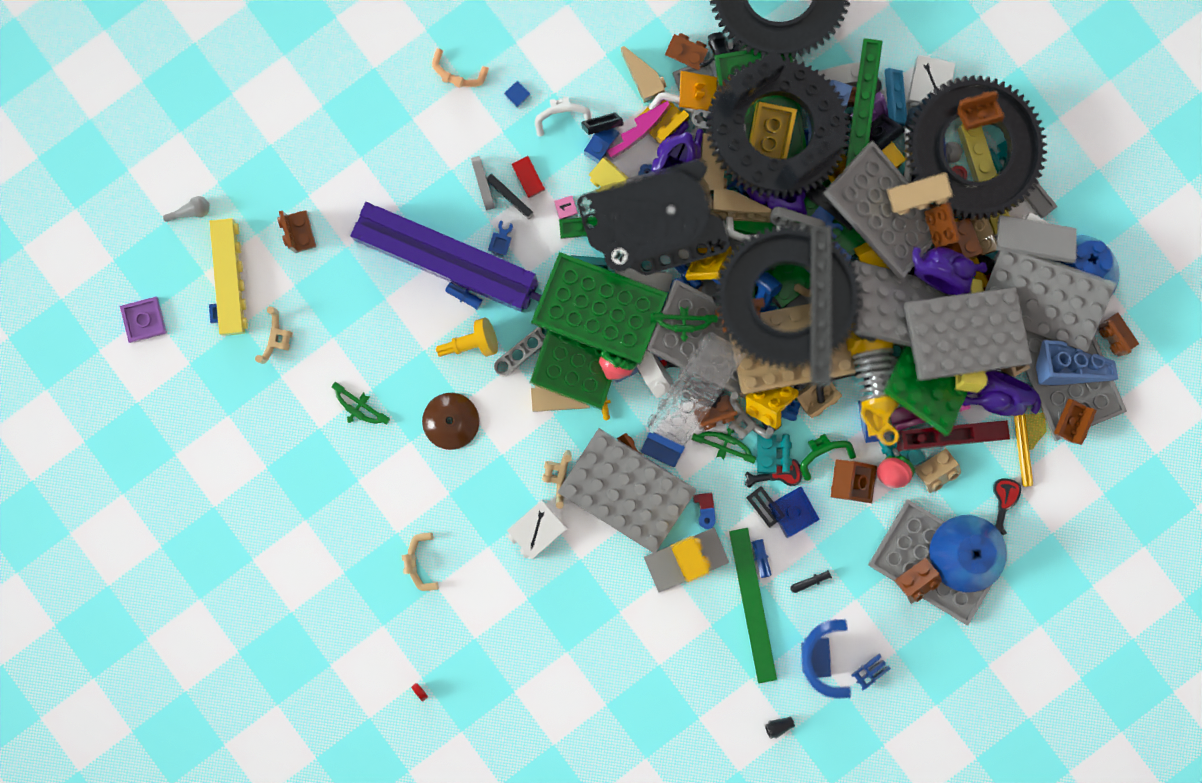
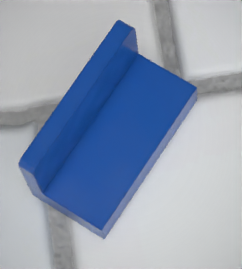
M650 431L641 449V453L674 468L685 447Z

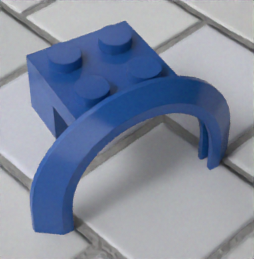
M834 619L822 622L813 628L807 638H804V642H801L802 672L807 681L818 693L834 699L851 698V687L830 686L819 679L831 677L829 637L823 636L832 632L848 631L847 619Z

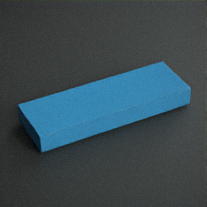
M887 68L884 70L888 115L890 119L904 127L907 109L903 70Z

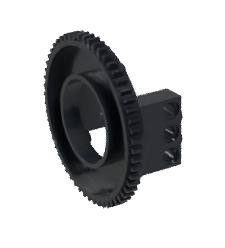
M711 0L710 5L715 6L712 9V13H718L714 19L721 20L718 23V27H725L722 30L723 34L729 32L728 40L735 38L734 45L741 43V50L747 47L746 53L753 50L754 56L756 57L758 53H761V58L774 50L778 56H784L786 60L788 55L795 59L797 53L800 57H803L806 53H811V48L818 50L817 44L821 46L825 44L823 39L829 41L831 39L829 33L836 34L834 27L838 29L841 27L838 21L844 22L845 18L841 14L848 13V10L844 7H849L850 2L847 0H812L810 6L803 14L795 19L784 22L770 21L761 17L753 10L748 0Z
M773 50L760 60L756 59L754 64L749 61L747 67L741 65V71L736 68L734 75L730 73L727 77L728 80H723V85L718 86L719 92L715 91L713 95L715 98H712L710 102L712 105L708 108V111L711 113L707 114L706 118L709 121L706 122V126L711 128L706 130V134H710L707 141L713 142L710 144L709 149H715L712 156H718L715 162L722 163L720 170L727 169L725 176L731 174V181L737 179V186L743 183L744 190L750 187L752 194L757 190L759 196L765 192L766 198L773 194L774 199H777L778 195L781 194L782 199H785L787 193L790 198H793L794 192L800 196L802 190L807 194L809 188L815 190L816 184L821 186L822 180L827 181L828 175H833V169L836 170L839 167L837 163H841L843 160L840 156H844L846 153L843 149L848 147V144L845 142L850 137L845 134L850 132V129L846 128L850 121L845 120L849 114L844 113L847 106L841 105L844 99L838 98L840 92L834 91L836 86L829 85L831 80H825V74L819 75L818 69L815 71L811 70L812 65L806 67L805 62L798 64L797 59L794 62H790V58L787 57L786 61H783L782 57L778 56ZM768 96H784L802 106L811 123V138L808 146L798 155L787 159L770 158L758 152L749 142L744 124L748 109L756 101Z
M972 75L969 77V80L967 76L962 77L961 80L957 77L954 79V82L949 80L947 85L945 83L941 84L940 89L938 87L933 89L934 93H928V98L925 97L921 100L923 104L917 105L918 110L912 113L915 117L909 119L913 125L907 126L910 132L905 134L909 138V140L904 142L908 146L904 152L909 153L905 160L910 161L907 168H912L909 175L915 176L912 182L942 173L947 174L952 196L947 197L948 201L936 204V201L931 202L934 207L949 203L954 217L960 215L962 219L969 217V220H972L976 216L977 220H980L984 216L985 219H989L990 215L994 218L998 216V213L1003 215L1005 210L1009 212L1012 210V207H1018V202L1022 203L1025 201L1024 197L1030 196L1028 191L1035 190L1033 185L1039 183L1036 178L1042 177L1039 170L1045 169L1041 163L1047 161V159L1042 157L1048 152L1043 150L1047 143L1042 140L1047 136L1041 134L1045 127H1039V124L1043 121L1036 119L1039 113L1032 112L1035 106L1029 107L1030 100L1024 101V94L1018 96V89L1012 91L1011 84L1005 87V81L998 84L997 78L991 82L990 76L984 80L982 75L978 76L977 79ZM996 91L998 94L997 102L1004 114V119L991 125L1000 128L1006 139V161L1000 172L992 179L981 182L970 181L956 174L947 163L943 148L944 137L952 122L959 118L957 112L959 103L962 100L980 96L985 92Z
M781 225L780 230L773 226L771 232L768 228H765L764 234L757 231V237L751 234L750 241L743 239L744 246L738 243V251L732 249L733 257L727 256L726 258L729 263L723 262L722 266L726 270L720 269L719 274L723 277H717V282L720 284L715 286V289L720 291L715 293V297L719 299L715 301V305L720 306L716 309V313L721 314L718 317V321H724L721 324V328H727L724 334H731L729 342L736 341L734 347L740 346L741 354L746 351V358L754 356L755 363L760 359L762 366L768 362L769 368L776 364L777 370H779L781 365H783L786 371L788 368L790 371L796 370L798 366L804 369L806 363L811 367V324L795 331H783L773 328L761 319L753 302V289L762 274L769 270L773 271L776 269V266L795 265L811 273V232H808V227L800 231V225H797L795 230H793L792 225H789L786 230L783 225ZM836 241L831 243V356H834L833 349L836 351L841 349L839 344L843 346L846 344L844 338L850 339L851 335L848 332H854L855 328L852 325L858 324L855 318L860 317L861 313L856 310H861L862 305L858 304V302L863 300V297L857 296L862 293V289L857 288L861 285V281H855L859 274H853L856 266H849L852 263V259H845L848 253L841 254L842 247L835 248Z

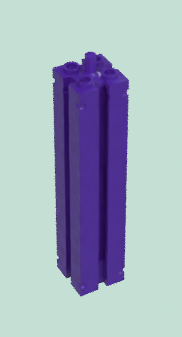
M365 201L359 214L360 217L350 234V237L355 242L521 313L524 309H528L531 299L540 301L542 295L535 292L539 284L536 273L527 271L522 267Z

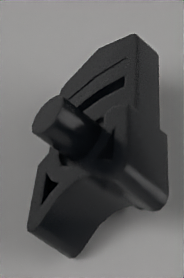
M986 255L978 257L979 263H986L987 272L984 274L992 273L995 260Z

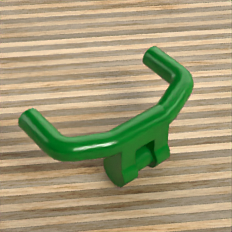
M824 433L820 435V438L808 441L811 452L801 462L800 470L804 480L809 481L812 477L808 466L816 457L833 449L846 448L849 458L854 459L856 458L854 447L851 442L845 440L830 442Z

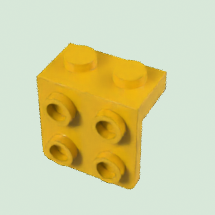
M789 386L748 394L746 396V413L777 430L781 426V411L799 396V391Z

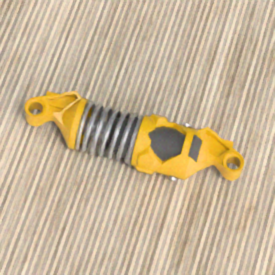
M848 332L851 337L846 339L847 349L855 360L853 364L859 365L854 370L862 373L857 375L856 378H870V380L857 383L858 386L871 384V387L860 389L858 392L872 391L873 393L860 397V416L867 425L869 437L876 436L883 445L891 446L898 441L899 434L888 423V419L900 404L883 393L896 365L892 363L895 358L891 356L894 353L892 349L893 342ZM885 432L893 433L894 440L892 442H887L884 439Z

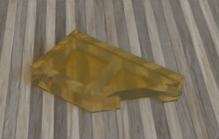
M1043 412L1025 415L1029 450H1033L1038 441L1047 432Z

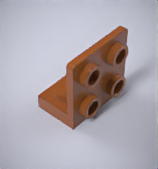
M949 203L924 211L935 247L947 246L960 240Z
M283 210L279 211L280 217H277L280 228H283L285 235H282L285 247L287 246L294 253L317 247L307 210L289 215Z
M1119 312L1104 320L1098 326L1102 338L1107 339L1111 352L1118 357L1130 354L1132 352L1131 349L1139 345V342Z
M728 394L721 397L716 408L705 403L692 407L699 429L704 427L706 431L716 427L717 422L722 421L723 424L735 420L734 417L738 413L737 411L734 412Z

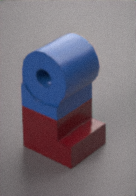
M713 493L694 494L693 502H699V525L704 529H710L716 523Z

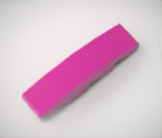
M669 101L636 117L634 120L637 126L621 134L624 142L607 150L609 156L614 159L642 140L672 107Z

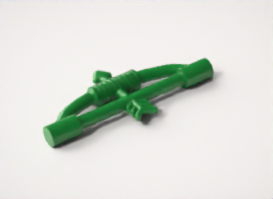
M680 306V315L651 313V320H656L664 328L674 330L675 332H683L681 339L685 342L688 338L686 332L693 333L694 331L705 329L711 323H717L718 316L688 315L689 307L684 309ZM663 320H683V325H671L663 322ZM686 320L705 321L706 323L698 326L686 325Z
M336 381L333 383L331 388L335 390L338 401L351 414L350 417L347 416V423L353 422L354 416L359 420L372 424L384 423L387 425L389 423V417L377 412L366 404L371 396H366L363 392L358 399ZM342 393L358 404L356 408L347 404L340 394ZM362 406L375 415L377 419L365 416L364 413L359 411L360 407Z
M730 428L727 429L728 434L706 431L700 434L694 433L691 440L720 449L716 458L721 457L724 461L726 452L743 458L747 462L755 463L756 457L752 455L750 449L744 443L739 441L738 438L731 436L734 430L732 431ZM704 437H717L718 439L723 440L724 444L720 445L718 443L707 440ZM730 443L733 445H738L744 451H746V453L744 454L731 448H728L727 444Z

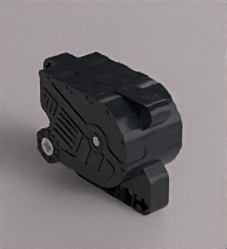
M698 158L671 167L653 170L644 175H637L618 183L614 182L601 186L599 189L586 192L578 198L577 207L589 244L592 248L604 254L605 262L610 269L623 272L631 268L643 275H650L721 254L728 250L730 237L722 216L712 212L713 198L709 185L703 178L708 169L706 161ZM585 198L587 200H591V203L589 204V209L587 204L583 205L582 203L585 200ZM588 217H596L597 225H590ZM719 239L726 241L724 247L716 245L713 248L714 251H712V245L718 243ZM699 244H705L708 248V251L706 253H700L697 249V246ZM680 250H687L689 257L686 259L679 256ZM667 255L670 258V263L663 264L660 257ZM649 261L652 264V268L649 270L644 269L642 262Z

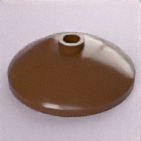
M443 393L436 396L428 403L423 412L422 426L426 437L435 446L442 449L456 450L468 445L474 439L479 429L480 419L476 406L470 399L458 393ZM448 417L453 418L452 424H447L446 419Z

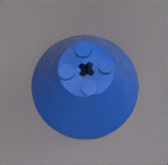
M1077 235L1076 260L1074 263L1052 260L1115 282V290L1118 286L1120 276L1118 261L1111 249L1103 241L1094 237Z
M961 515L945 521L935 531L929 546L931 565L940 574L942 583L956 591L970 593L984 590L997 581L1005 568L1007 549L1004 538L991 522L979 516Z

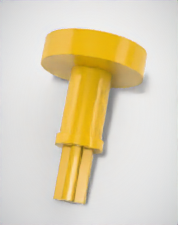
M484 317L474 321V333L452 338V342L436 346L435 349L438 357L451 353L458 355L479 347L482 354L488 357L497 354L498 342L491 322L488 318Z

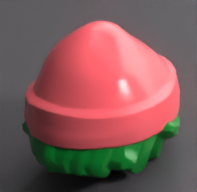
M606 351L601 352L599 364L609 380H619L630 376L638 365Z
M902 455L887 456L877 468L878 479L889 488L905 487L910 483L915 473L913 464Z

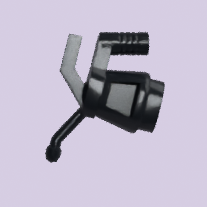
M722 32L710 34L708 36V46L713 52V57L706 63H700V67H705L715 60V55L741 51L740 43L733 44V49H728L727 37Z

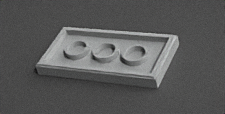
M1000 215L998 218L996 250L1074 263L1076 260L1077 228Z
M715 527L694 535V538H698L703 547L700 550L702 556H707L711 565V568L708 569L709 571L729 563ZM670 546L656 553L644 556L658 593L686 581Z

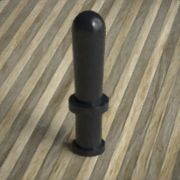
M829 570L818 575L813 574L811 578L792 584L790 590L793 593H798L815 584L820 585L819 582L831 579L832 576Z

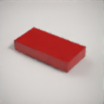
M529 156L511 164L528 199L545 191Z

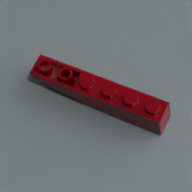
M1008 420L954 425L951 433L947 436L934 427L902 430L898 432L897 449L900 452L1010 440Z

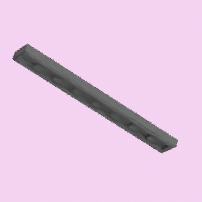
M811 226L810 385H831V227Z

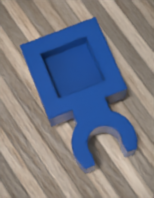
M821 206L812 214L811 217L822 220L825 223V227H831L832 239L837 238V235L833 233L834 229L843 231L842 225L832 223L835 217Z
M501 220L498 224L500 231L499 233L493 232L488 251L507 256L512 237L507 235L512 232L513 224L510 223L508 229H503V221Z

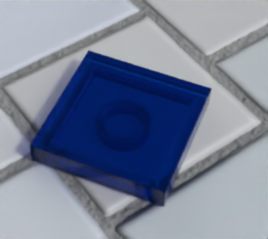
M802 486L768 504L786 538L795 535L820 520Z

